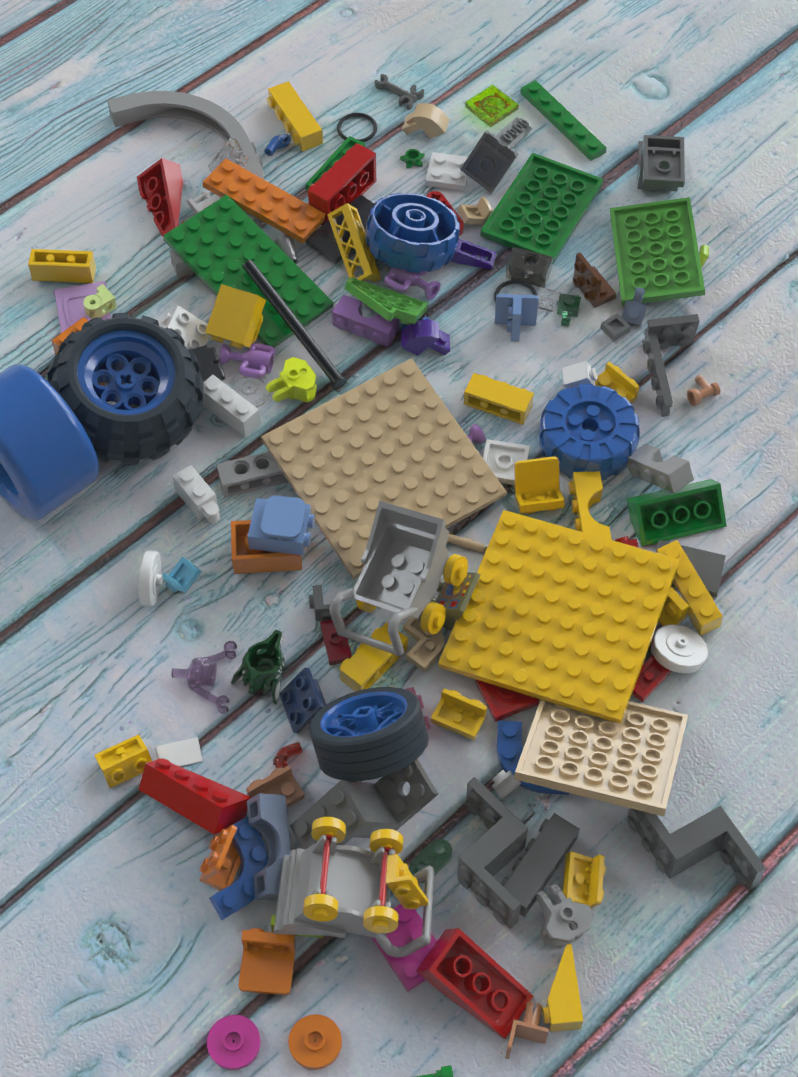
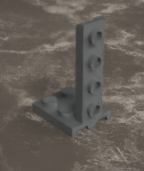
M516 117L496 136L486 130L460 170L490 193H493L519 155L513 148L533 128L529 126L526 120Z
M698 314L647 320L648 327L644 332L645 338L642 340L644 354L648 355L647 369L648 372H652L651 385L653 391L656 390V407L660 409L662 417L670 414L673 400L660 349L669 346L693 344L700 322Z

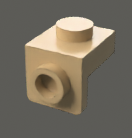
M481 197L477 205L460 204L457 211L465 224L484 225L493 209L487 199Z

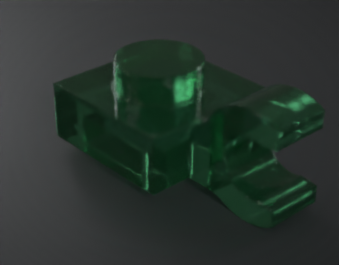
M561 293L557 314L562 315L561 326L569 327L571 316L578 317L581 296Z

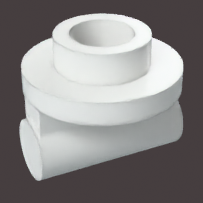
M502 770L492 779L495 782L492 788L495 789L501 799H504L521 784L519 780L514 779L511 771L506 773Z

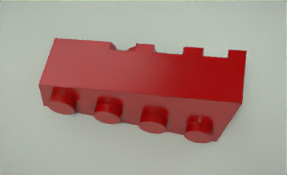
M163 758L145 764L138 789L213 835L244 819L247 814V800L252 798Z

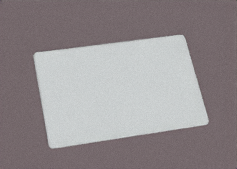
M198 737L156 747L158 758L167 759L178 766L203 761Z

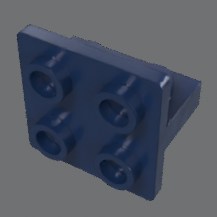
M304 668L280 692L281 701L293 733H299L307 724L311 723L317 712L326 706L317 679H313L309 668Z

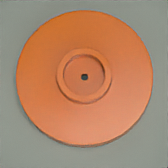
M319 1014L305 1016L297 1021L290 1031L288 1040L289 1050L293 1059L302 1067L311 1070L323 1069L331 1065L340 1054L342 1047L341 1032L336 1023L326 1016Z

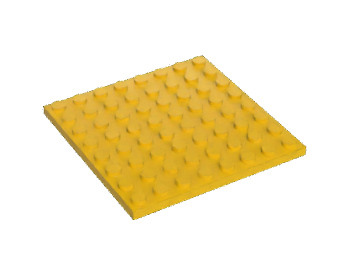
M503 510L477 573L480 574L478 582L459 621L456 620L438 666L444 670L621 724L676 574L679 559Z

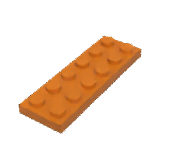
M227 158L203 181V188L221 198L227 194L242 210L302 244L325 220V213Z

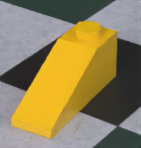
M566 944L546 1007H542L544 1024H549L550 1032L582 1028L583 1015L572 944Z

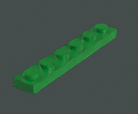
M536 80L521 87L520 94L590 161L606 153L607 147Z

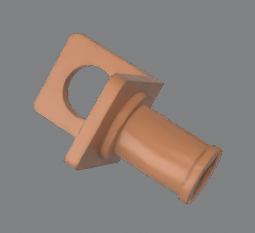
M534 1002L526 1004L523 1022L513 1020L505 1059L510 1058L514 1036L546 1044L549 1029L539 1026L543 1007L539 1003L536 1004L534 1013L532 1012Z

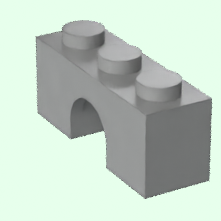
M646 443L636 449L632 456L627 457L629 459L628 471L632 476L671 493H676L694 480L689 461L675 455L663 461L660 449Z

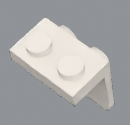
M177 306L172 313L167 312L162 320L163 328L168 327L175 330L185 341L184 346L187 349L205 346L210 337L209 334L205 333L208 324L180 306Z

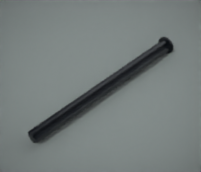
M247 260L243 263L242 268L333 384L332 388L338 390L343 387L348 379L342 377L254 262Z

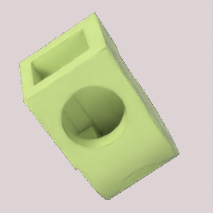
M104 284L96 288L97 293L95 295H89L83 301L85 314L90 319L100 318L117 309L115 297Z

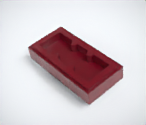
M332 619L321 621L320 627L329 666L340 664L347 658L350 659L352 654L348 638L337 634Z

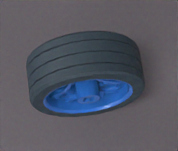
M396 687L368 688L339 697L319 710L309 726L320 769L325 775L337 780L366 781L393 774L418 759L429 742L418 697L410 691Z

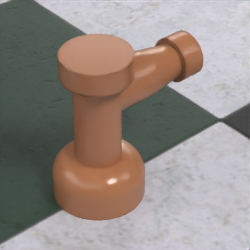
M698 375L695 377V382L700 385L702 390L695 388L688 390L687 398L692 406H696L705 397L719 395L721 390L718 383L709 384L702 375Z

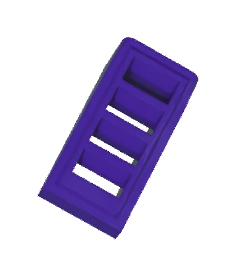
M459 238L457 249L451 262L492 269L497 252Z

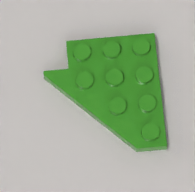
M353 277L346 281L344 288L388 321L395 317L400 319L401 323L407 325L415 324L427 311L429 305L428 302Z

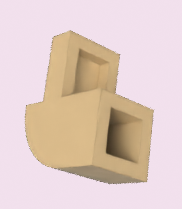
M420 103L416 105L414 113H410L405 117L402 130L407 135L422 129L432 139L446 132L450 119L437 106L429 103Z

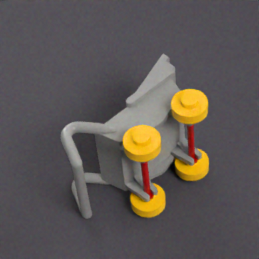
M379 501L367 547L361 558V562L365 563L364 568L354 588L336 594L330 604V614L338 635L401 656L404 653L398 633V625L401 621L413 617L421 622L423 631L431 634H436L440 631L445 622V607L435 602L429 603L439 586L442 574L446 583L458 586L464 581L468 571V560L466 557L453 554L448 558L449 553L446 543L449 539V531L445 528L447 524L445 520ZM354 598L357 599V606L360 610L370 613L376 608H384L395 612L388 625V634L392 645L347 630L339 611L341 603Z
M321 817L312 823L311 835L317 843L312 844L306 850L297 848V850L292 849L290 856L284 855L274 934L322 935L344 938L346 932L376 938L384 952L393 957H406L430 943L434 868L432 866H427L413 875V877L417 878L418 884L425 880L424 894L429 900L428 905L423 907L422 936L402 947L392 945L387 938V933L395 931L398 927V913L391 908V903L389 902L390 888L386 884L388 855L402 852L404 838L401 833L391 829L374 831L370 835L369 848L372 851L370 852L356 846L336 845L345 839V823L334 817Z

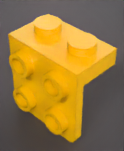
M557 457L515 462V501L521 514H533L537 511H555L565 508V500L560 491L559 460Z

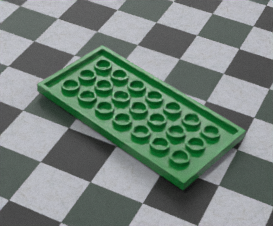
M227 194L163 236L166 244L216 295H218L222 284L258 295L266 300L262 311L263 321L257 336L264 345L275 348L294 335V333L242 268L243 263L247 260L254 262L303 327L333 307L334 302Z

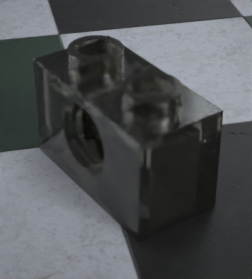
M514 247L507 262L506 279L522 280L530 285L545 288L552 271L553 257Z

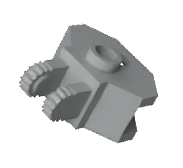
M554 884L550 886L549 891L557 905L553 906L544 891H540L536 895L538 903L545 913L542 916L544 924L539 936L545 945L562 948L566 944L582 937L584 932L589 930L594 913L589 905L573 902L571 898L566 899L559 886Z

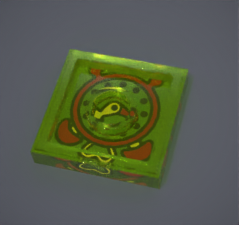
M491 85L467 100L465 108L489 127H492L519 110V104L495 85Z

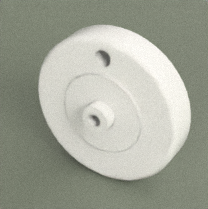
M146 551L141 562L140 572L138 573V593L142 606L153 607L158 598L160 585L163 580L161 556L158 551Z
M665 625L659 628L651 641V651L655 659L662 666L674 672H696L702 668L708 656L707 645L701 636L681 625Z

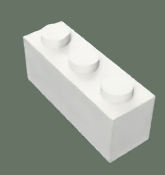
M212 375L204 382L202 405L246 438L261 425L259 409L220 379Z

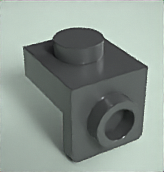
M322 585L312 586L313 595H309L310 609H315L316 621L331 620L330 604L324 605Z

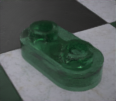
M444 839L431 841L411 861L409 869L411 874L414 875L419 872L418 866L423 864L426 867L432 866L435 876L450 862L452 858L451 844ZM437 848L444 849V852L437 853L435 850Z

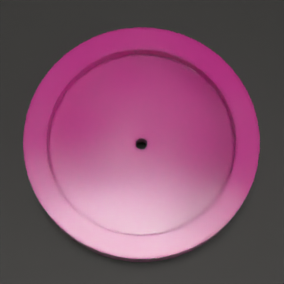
M229 1015L221 1018L212 1026L207 1037V1049L211 1059L219 1067L226 1070H239L247 1067L256 1059L260 1051L261 1039L256 1025L244 1016Z

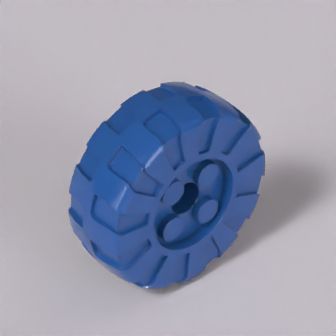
M415 193L390 194V196L382 197L376 201L369 212L365 230L367 247L369 246L371 254L377 260L380 259L391 268L402 269L411 273H420L421 271L432 272L441 269L443 265L446 266L454 257L459 241L460 224L457 222L456 214L446 207L444 203L434 198Z
M580 384L577 387H568L558 392L557 396L546 404L539 423V444L542 455L557 457L559 460V472L567 475L570 479L573 477V472L600 471L602 481L607 480L610 476L618 475L627 468L629 461L627 457L632 456L637 449L640 437L639 419L637 414L634 413L632 404L625 397L617 394V391L605 386H594L593 384Z

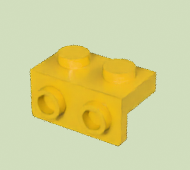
M443 689L441 699L431 716V723L475 741L486 719L487 706L479 700L468 699L455 690Z
M572 851L566 854L563 894L566 899L571 898L573 902L589 905L590 908L601 904L604 897L605 856L599 854L591 858Z

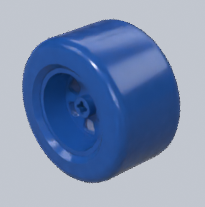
M14 364L0 372V497L22 517L37 521L46 517L91 485L98 477L99 463L87 433L60 394L35 370L22 364Z

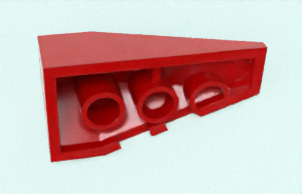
M161 158L138 175L137 182L139 193L142 199L146 200L148 204L146 207L154 215V222L163 237L179 224L183 178L180 164Z

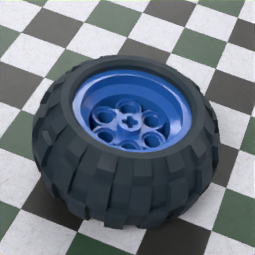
M114 313L110 319L103 320L101 317L91 319L83 324L81 331H76L75 333L72 331L59 346L58 353L52 358L49 365L47 381L76 415L87 433L99 461L108 463L112 459L123 461V465H138L141 459L150 458L153 461L159 459L170 451L171 446L174 444L178 446L188 436L196 419L199 417L203 401L204 381L201 377L198 360L193 351L184 346L185 341L175 330L168 327L162 328L159 326L158 320L143 315L141 319L128 317V313ZM100 383H107L108 385H107V386H100L99 384H100ZM144 389H151L152 392L147 393V392H144L143 390H144ZM109 401H114V402H116L117 404H115V405H110V404H108L107 402H109ZM131 404H136V405H138L139 407H138V408H132V407H130V405H131Z

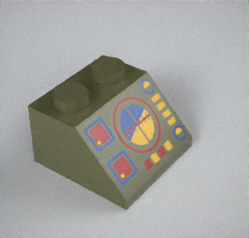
M467 572L464 581L458 586L448 584L444 579H440L436 590L439 592L437 598L432 597L430 603L435 602L445 607L446 617L442 627L452 631L456 620L459 621L466 609L480 574Z

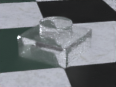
M541 287L538 294V309L555 312L561 292Z

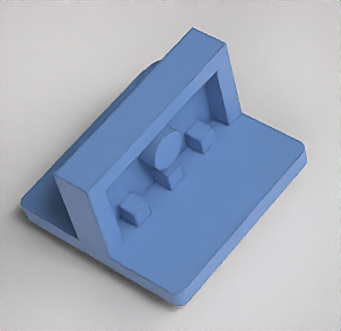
M496 295L494 323L507 325V332L511 333V341H519L520 325H536L539 296Z

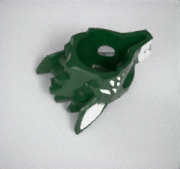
M275 630L266 640L252 645L245 653L241 666L231 680V684H234L242 677L243 685L246 687L249 684L248 693L254 695L262 688L263 695H267L272 690L274 704H277L281 679L285 667V658L281 651L284 636L281 631Z

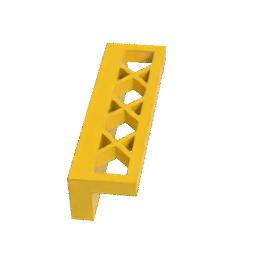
M347 203L327 214L349 279L351 277L355 278L354 273L358 265L362 267L364 274L356 279L362 281L369 279L373 282L381 280L375 258L371 254L369 246L367 247L365 230L358 210ZM343 213V223L341 226L337 225L335 218ZM345 230L350 232L348 243L342 240ZM351 248L357 252L354 261L349 260L348 257Z

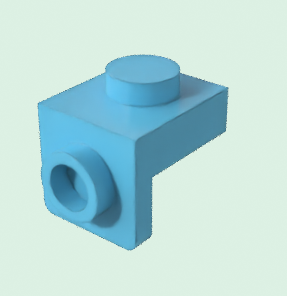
M182 557L169 575L165 573L162 575L163 579L167 581L165 586L173 592L179 590L186 593L202 571L188 559Z

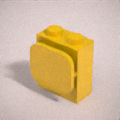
M221 284L205 333L211 335V340L223 344L225 340L230 342V346L242 350L243 346L250 348L251 344L257 339L263 321L262 311L266 300L258 295Z

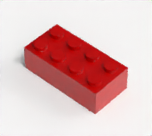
M356 143L351 149L347 150L340 160L334 163L333 167L323 173L315 184L309 187V205L326 214L325 220L321 225H324L329 220L327 214L347 203L349 204L360 194L363 195L377 181L376 153Z

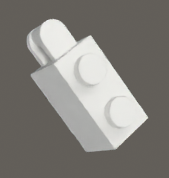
M192 465L172 476L175 491L199 520L204 517L210 523H217L220 520L216 494Z

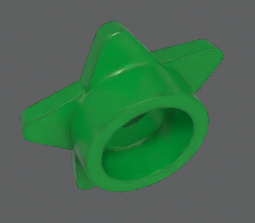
M409 149L405 155L400 156V160L406 162L407 169L413 166L422 167L423 163L421 160L425 154L420 153L416 149Z

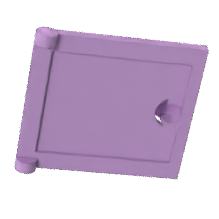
M105 281L54 289L53 294L56 298L61 333L83 317L91 320L85 314L83 301L87 296L95 295L97 293L96 288L104 284L106 287ZM110 312L101 318L103 320L110 319Z

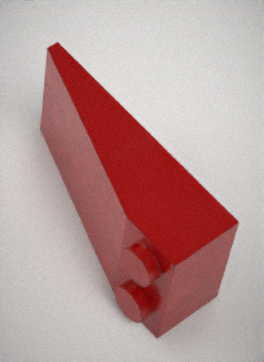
M459 928L445 929L416 970L434 988L503 1039H506L510 1033L513 1020L518 1021L526 1009V1004L534 997Z

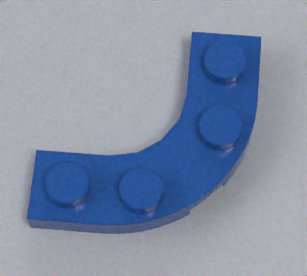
M498 720V759L502 769L505 772L511 771L515 776V771L523 751L522 722ZM520 781L521 784L519 785L537 793L569 795L567 792Z
M248 817L233 824L237 826V830L232 843L241 860V870L237 880L209 898L221 921L247 906L255 899L253 875L260 872L268 861L264 842L257 829L249 825Z

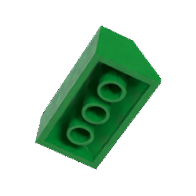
M712 479L687 484L676 493L660 490L627 498L630 521L641 546L658 543L659 540L667 541L727 527L721 483Z

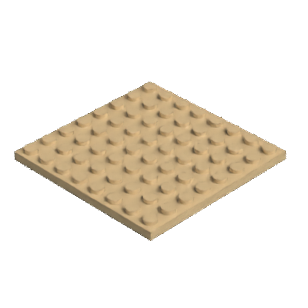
M412 358L261 436L262 442L298 497L305 504L311 505V514H315L316 524L353 580L360 576L365 563L361 562V558L367 547L379 501L443 519L447 523L445 528H448L503 498L507 493Z

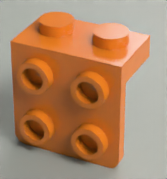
M234 825L229 826L227 829H222L219 835H214L209 845V849H211L210 855L203 860L199 869L202 872L199 881L219 891L233 883L241 863L239 854L232 843L237 830V826Z
M260 928L243 930L241 939L243 955L238 983L239 990L242 992L288 995L291 992L296 952L295 935L274 934L273 932H265V930Z

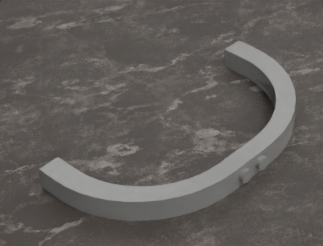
M175 91L139 92L107 100L109 113L115 127L145 119L178 118L193 121L210 128L228 143L239 166L264 179L263 163L260 155H256L254 142H250L245 130L236 118L219 105L199 96ZM244 211L258 226L260 225L262 220ZM172 249L169 250L171 264L177 278L194 273Z

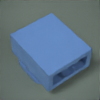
M271 496L268 499L256 498L248 532L249 549L304 556L305 547H309L311 542V533H308L309 527L313 528L315 522V514H311V505L305 504L302 499L293 497Z

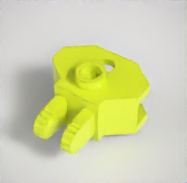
M295 357L285 360L283 371L279 373L280 377L268 382L266 385L269 393L276 391L272 395L276 402L289 398L290 400L297 399L308 403L315 399L317 385L315 384L316 374L305 360Z

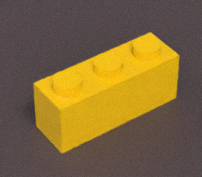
M31 249L28 267L32 281L94 282L96 264L93 251Z
M473 373L464 391V405L524 425L533 406V392L477 373Z
M386 622L381 628H376L371 638L392 645L388 634L389 623ZM398 631L405 653L408 650V638ZM361 643L356 649L355 654L350 659L347 658L342 662L340 666V680L355 692L371 688L401 656Z

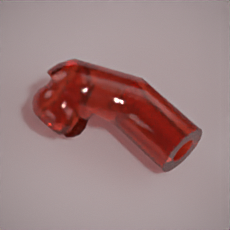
M300 742L287 745L278 750L273 758L275 769L288 766L287 760L290 757L303 753Z

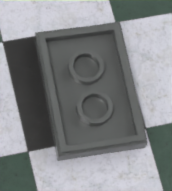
M659 540L657 549L669 544L670 542ZM681 545L709 594L717 597L726 555Z

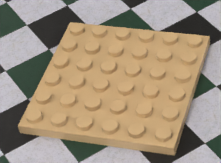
M540 700L515 771L514 779L664 816L688 715L629 701L621 724Z

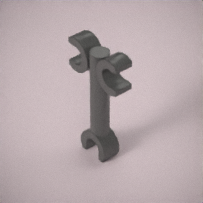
M385 74L380 75V81L375 80V87L377 89L386 88L401 96L399 98V106L407 103V110H411L413 103L424 97V89L416 92V85H412L410 92L389 82Z

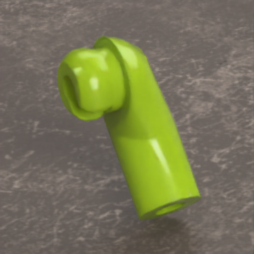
M701 245L699 248L701 268L709 258L708 245Z

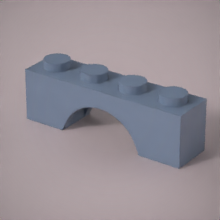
M257 794L247 800L248 822L265 838L269 855L265 867L253 875L255 900L278 901L282 860L284 855L290 856L291 833L288 828L287 819L288 806L285 795Z

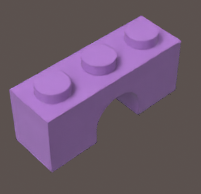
M344 294L332 311L333 326L389 347L400 329L399 319L395 317L391 321H388L380 314L371 318L363 317L362 301Z

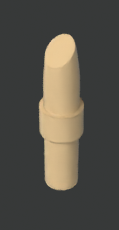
M448 534V543L461 546L467 550L471 549L485 553L488 547L470 538Z

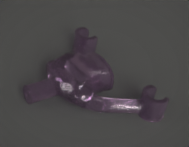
M228 641L224 644V651L208 657L194 658L188 669L172 668V678H186L187 684L193 692L217 705V710L220 713H227L229 711L228 706H222L221 704L230 702L228 696L221 695L216 697L201 687H214L217 664L213 662L225 657L234 659L236 652L228 650L236 649L237 644L234 641Z

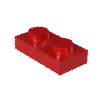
M652 655L641 667L632 695L643 703L672 671L662 666Z

